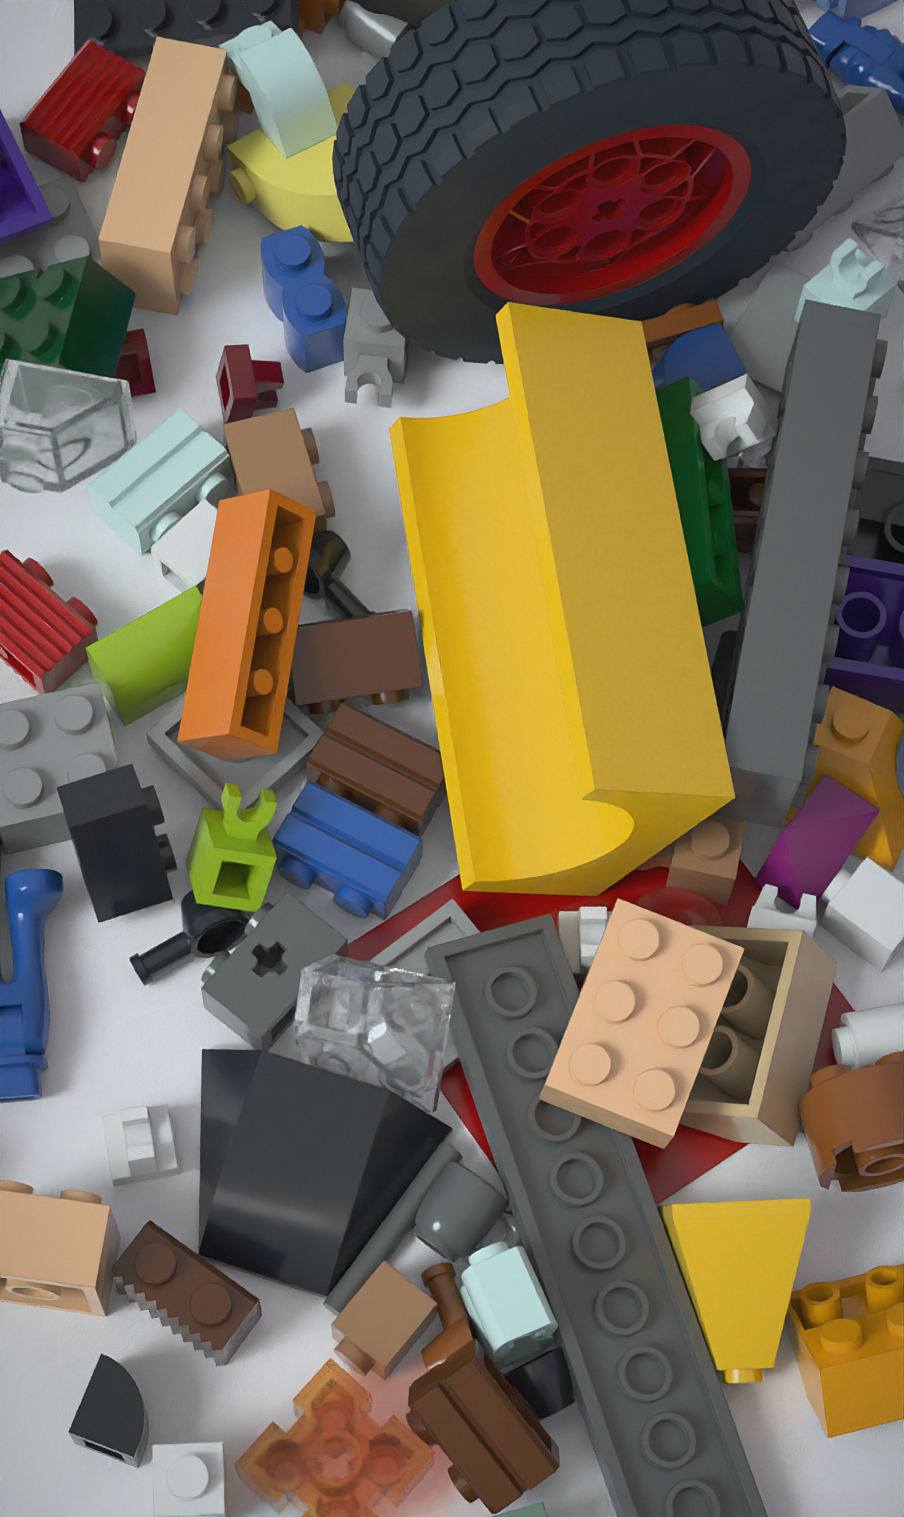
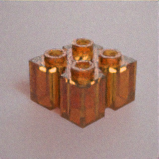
M330 1358L292 1400L294 1415L299 1419L287 1433L273 1421L235 1463L238 1478L278 1515L291 1502L304 1514L302 1517H378L372 1512V1509L383 1497L397 1508L434 1467L435 1451L394 1414L382 1427L368 1416L372 1411V1395ZM326 1453L334 1459L346 1453L352 1458L348 1461V1471L350 1474L344 1478L334 1476L331 1479L325 1478L321 1475L324 1473L323 1463L319 1460Z

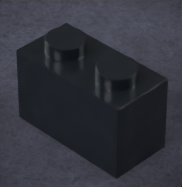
M133 764L56 787L98 923L173 900L167 873L178 870L167 834L164 833L156 836L154 830L155 825L165 823L161 805L153 785L141 788Z

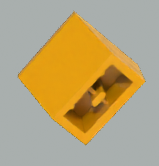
M904 1264L878 1266L864 1274L832 1282H815L801 1290L791 1292L785 1323L807 1398L827 1437L832 1438L904 1419Z

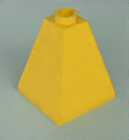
M810 1198L658 1205L661 1221L715 1370H722V1383L764 1381L763 1368L774 1367L811 1214Z

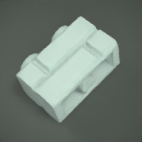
M178 408L87 485L91 507L95 514L113 531L116 530L131 548L139 555H143L204 498L213 506L225 495L230 486L229 480L232 478L230 456L219 442L208 432L205 433L201 426L182 408Z

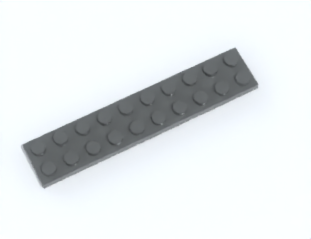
M547 914L428 947L424 958L526 1254L558 1324L554 1335L558 1347L561 1346L566 1359L573 1391L616 1516L768 1517L632 1137L539 1099L580 994L552 915Z

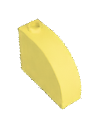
M346 81L327 91L337 128L343 113H348L347 104L356 91ZM260 128L226 146L233 167V171L228 173V179L234 193L244 205L251 202L267 219L284 231L303 225L315 236L317 241L354 242L337 197L334 182L332 155L334 140H337L336 135L287 159Z

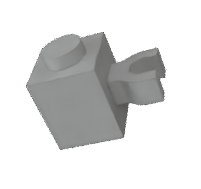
M352 287L343 339L344 376H347L345 402L357 404L359 388L365 384H374L380 388L379 407L391 408L393 382L404 384L410 340L407 341L390 324L377 303L372 290Z

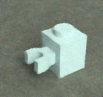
M848 238L833 251L830 264L803 286L794 320L799 323L805 299L881 314V321L887 316L898 281L890 276L882 263L876 259L869 258L858 249V244Z

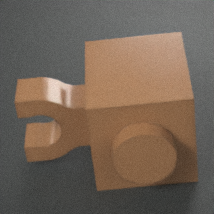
M711 814L635 870H648L658 866L669 868L665 893L728 906L736 879L747 821Z

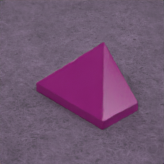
M826 774L804 802L801 809L797 811L785 827L754 881L763 887L765 884L778 887L777 897L796 910L800 907L803 893L816 896L817 904L880 812V809Z

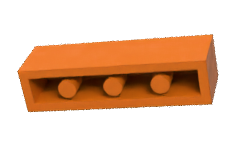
M272 489L219 500L177 742L224 761L277 754L317 511Z

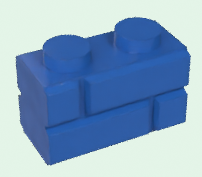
M310 780L306 782L292 805L290 813L286 815L272 840L277 856L275 862L278 864L277 872L284 879L303 889H310L314 883L334 893L333 900L341 909L362 919H366L370 913L383 920L388 918L404 887H406L422 858L423 839Z

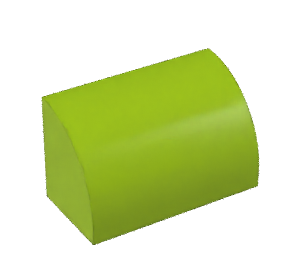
M196 585L86 647L92 679L94 682H100L102 694L124 727L186 692L202 602V594Z

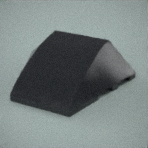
M202 1049L198 1255L207 1261L327 1299L439 1144L445 1142L451 1135L453 1128L391 1090L264 1050Z

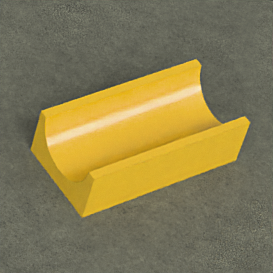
M507 302L495 316L510 397L490 406L456 415L429 418L399 417L389 428L462 890L598 896L733 800L735 793L642 322Z

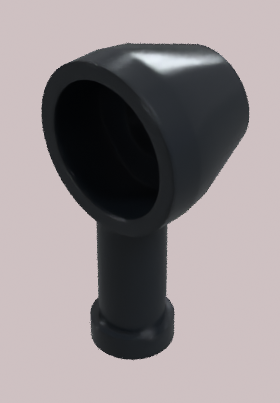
M331 530L313 534L303 595L314 600H319L323 597L342 618L376 613L375 611L370 612L340 580L351 559L349 548L344 540Z
M192 889L181 901L183 931L141 955L138 953L129 957V960L138 977L146 986L153 982V977L192 955L199 958H211L224 950L229 951L236 947L247 936L244 930L249 919L245 912L238 909L198 904Z
M561 1346L553 1348L504 1374L539 1421L576 1402L569 1369Z

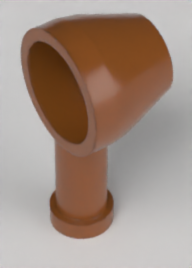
M449 1262L431 1266L421 1274L424 1286L429 1288L433 1300L438 1303L437 1312L444 1329L421 1350L427 1372L437 1364H442L448 1356L469 1341L477 1339L481 1345L478 1335L468 1318L454 1279L456 1272L453 1264Z

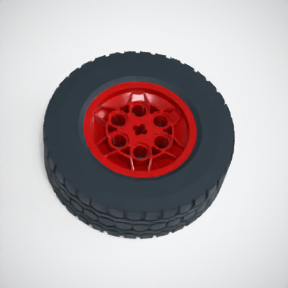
M458 0L451 6L446 3L421 21L422 26L417 31L411 29L390 48L391 54L388 57L382 56L365 76L366 84L358 86L347 104L348 113H343L336 131L337 140H334L332 155L334 182L345 220L375 299L394 329L407 341L410 340L413 345L429 353L434 351L437 356L453 360L462 357L464 362L487 364L489 361H494L495 364H504L495 315L507 302L642 322L663 316L669 310L681 304L694 303L697 306L704 304L712 298L716 300L738 286L740 280L744 277H751L770 262L769 258L772 255H778L796 238L795 233L803 231L818 213L817 206H822L834 188L833 181L838 179L844 163L843 156L846 153L847 131L840 100L794 0Z

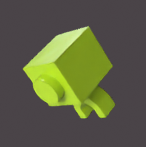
M225 783L221 796L224 811L202 807L185 863L196 903L256 912L262 906L277 859L267 825L273 819L278 803L273 790L261 788L257 804L249 809H241L239 805L242 796L238 784Z

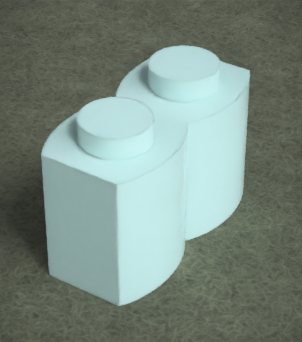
M502 1241L473 1253L468 1258L471 1266L461 1276L464 1285L459 1292L481 1344L499 1369H502L546 1350L554 1342L552 1333L558 1328V1324L524 1247L516 1246L509 1249L507 1243Z

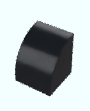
M101 1353L68 1432L74 1444L139 1468L149 1437L147 1410L140 1391L128 1371L117 1361Z

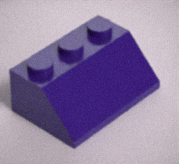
M846 554L843 566L849 567L848 582L842 605H837L834 625H839L838 641L832 664H827L823 684L829 685V693L832 686L890 711L904 713V564Z

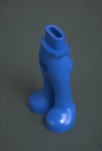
M830 10L826 11L808 30L826 69L830 68L834 75L846 86L856 85L884 88L895 112L904 116V43L896 35L891 34L888 29L879 30L867 25L861 28L862 20L853 16L848 20H844Z
M21 870L9 874L4 880L12 945L13 975L10 981H4L0 967V1103L32 1101L42 1098L41 1072L48 1069L47 1057L42 1055L46 1052L50 1025V1003L44 961V930L47 916L61 900L64 890L63 876L55 870Z

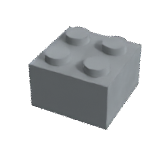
M100 682L0 704V835L7 855L72 840L56 787L119 768Z

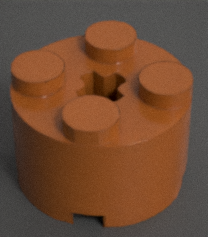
M904 1051L885 1055L877 1060L875 1065L850 1071L849 1066L837 1064L825 1067L812 1074L810 1079L813 1088L800 1099L798 1111L820 1186L829 1190L831 1180H838L842 1192H861L904 1181Z

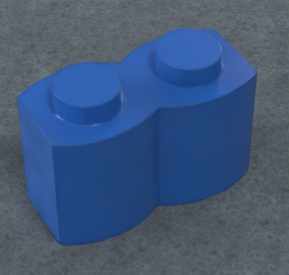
M303 225L262 238L261 260L264 295L273 314L283 322L284 340L290 357L305 373L344 361L343 339L346 327V306L338 287L331 279L325 276L324 255L319 242Z

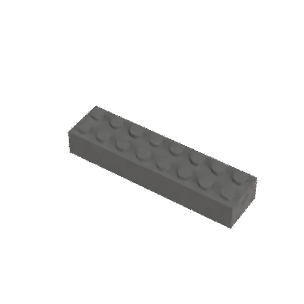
M805 299L786 363L777 412V419L779 420L777 435L772 439L743 597L744 611L740 614L721 718V727L735 798L714 812L713 815L782 828L790 807L801 809L806 787L812 784L819 753V746L813 745L817 724H821L823 721L829 694V685L823 684L827 664H832L839 635V625H834L837 605H842L849 576V567L843 565L847 547H852L856 533L859 509L854 508L857 490L862 489L869 458V452L863 450L866 435L871 434L878 405V396H874L873 392L876 378L880 379L888 346V341L877 339L881 314Z

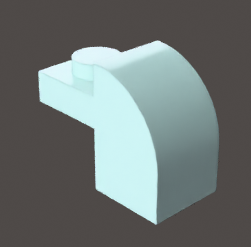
M270 20L262 25L249 27L243 30L237 37L219 45L220 49L227 50L229 70L234 76H237V79L250 92L261 131L286 159L336 135L337 125L322 78L309 52L292 28L282 32Z

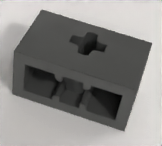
M288 891L275 906L269 902L261 906L245 927L244 933L247 937L232 954L227 950L218 954L208 965L201 978V981L205 983L201 987L204 1008L254 1049L267 1052L348 961V939ZM278 962L282 963V974L280 976L273 971L267 972L262 978L259 976V966L261 964L271 969Z

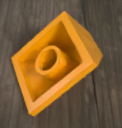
M832 686L828 695L823 721L821 724H817L813 745L819 746L817 765L812 784L806 787L803 804L823 777L828 774L879 808L880 812L851 855L862 860L868 857L883 869L893 872L904 847V797L899 789L895 773L897 745L904 731V723L892 711ZM790 807L783 826L788 825L799 808Z

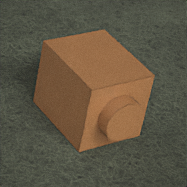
M384 1260L331 1323L332 1338L339 1343L334 1348V1352L345 1364L361 1376L365 1377L372 1370L385 1381L435 1320L438 1303Z

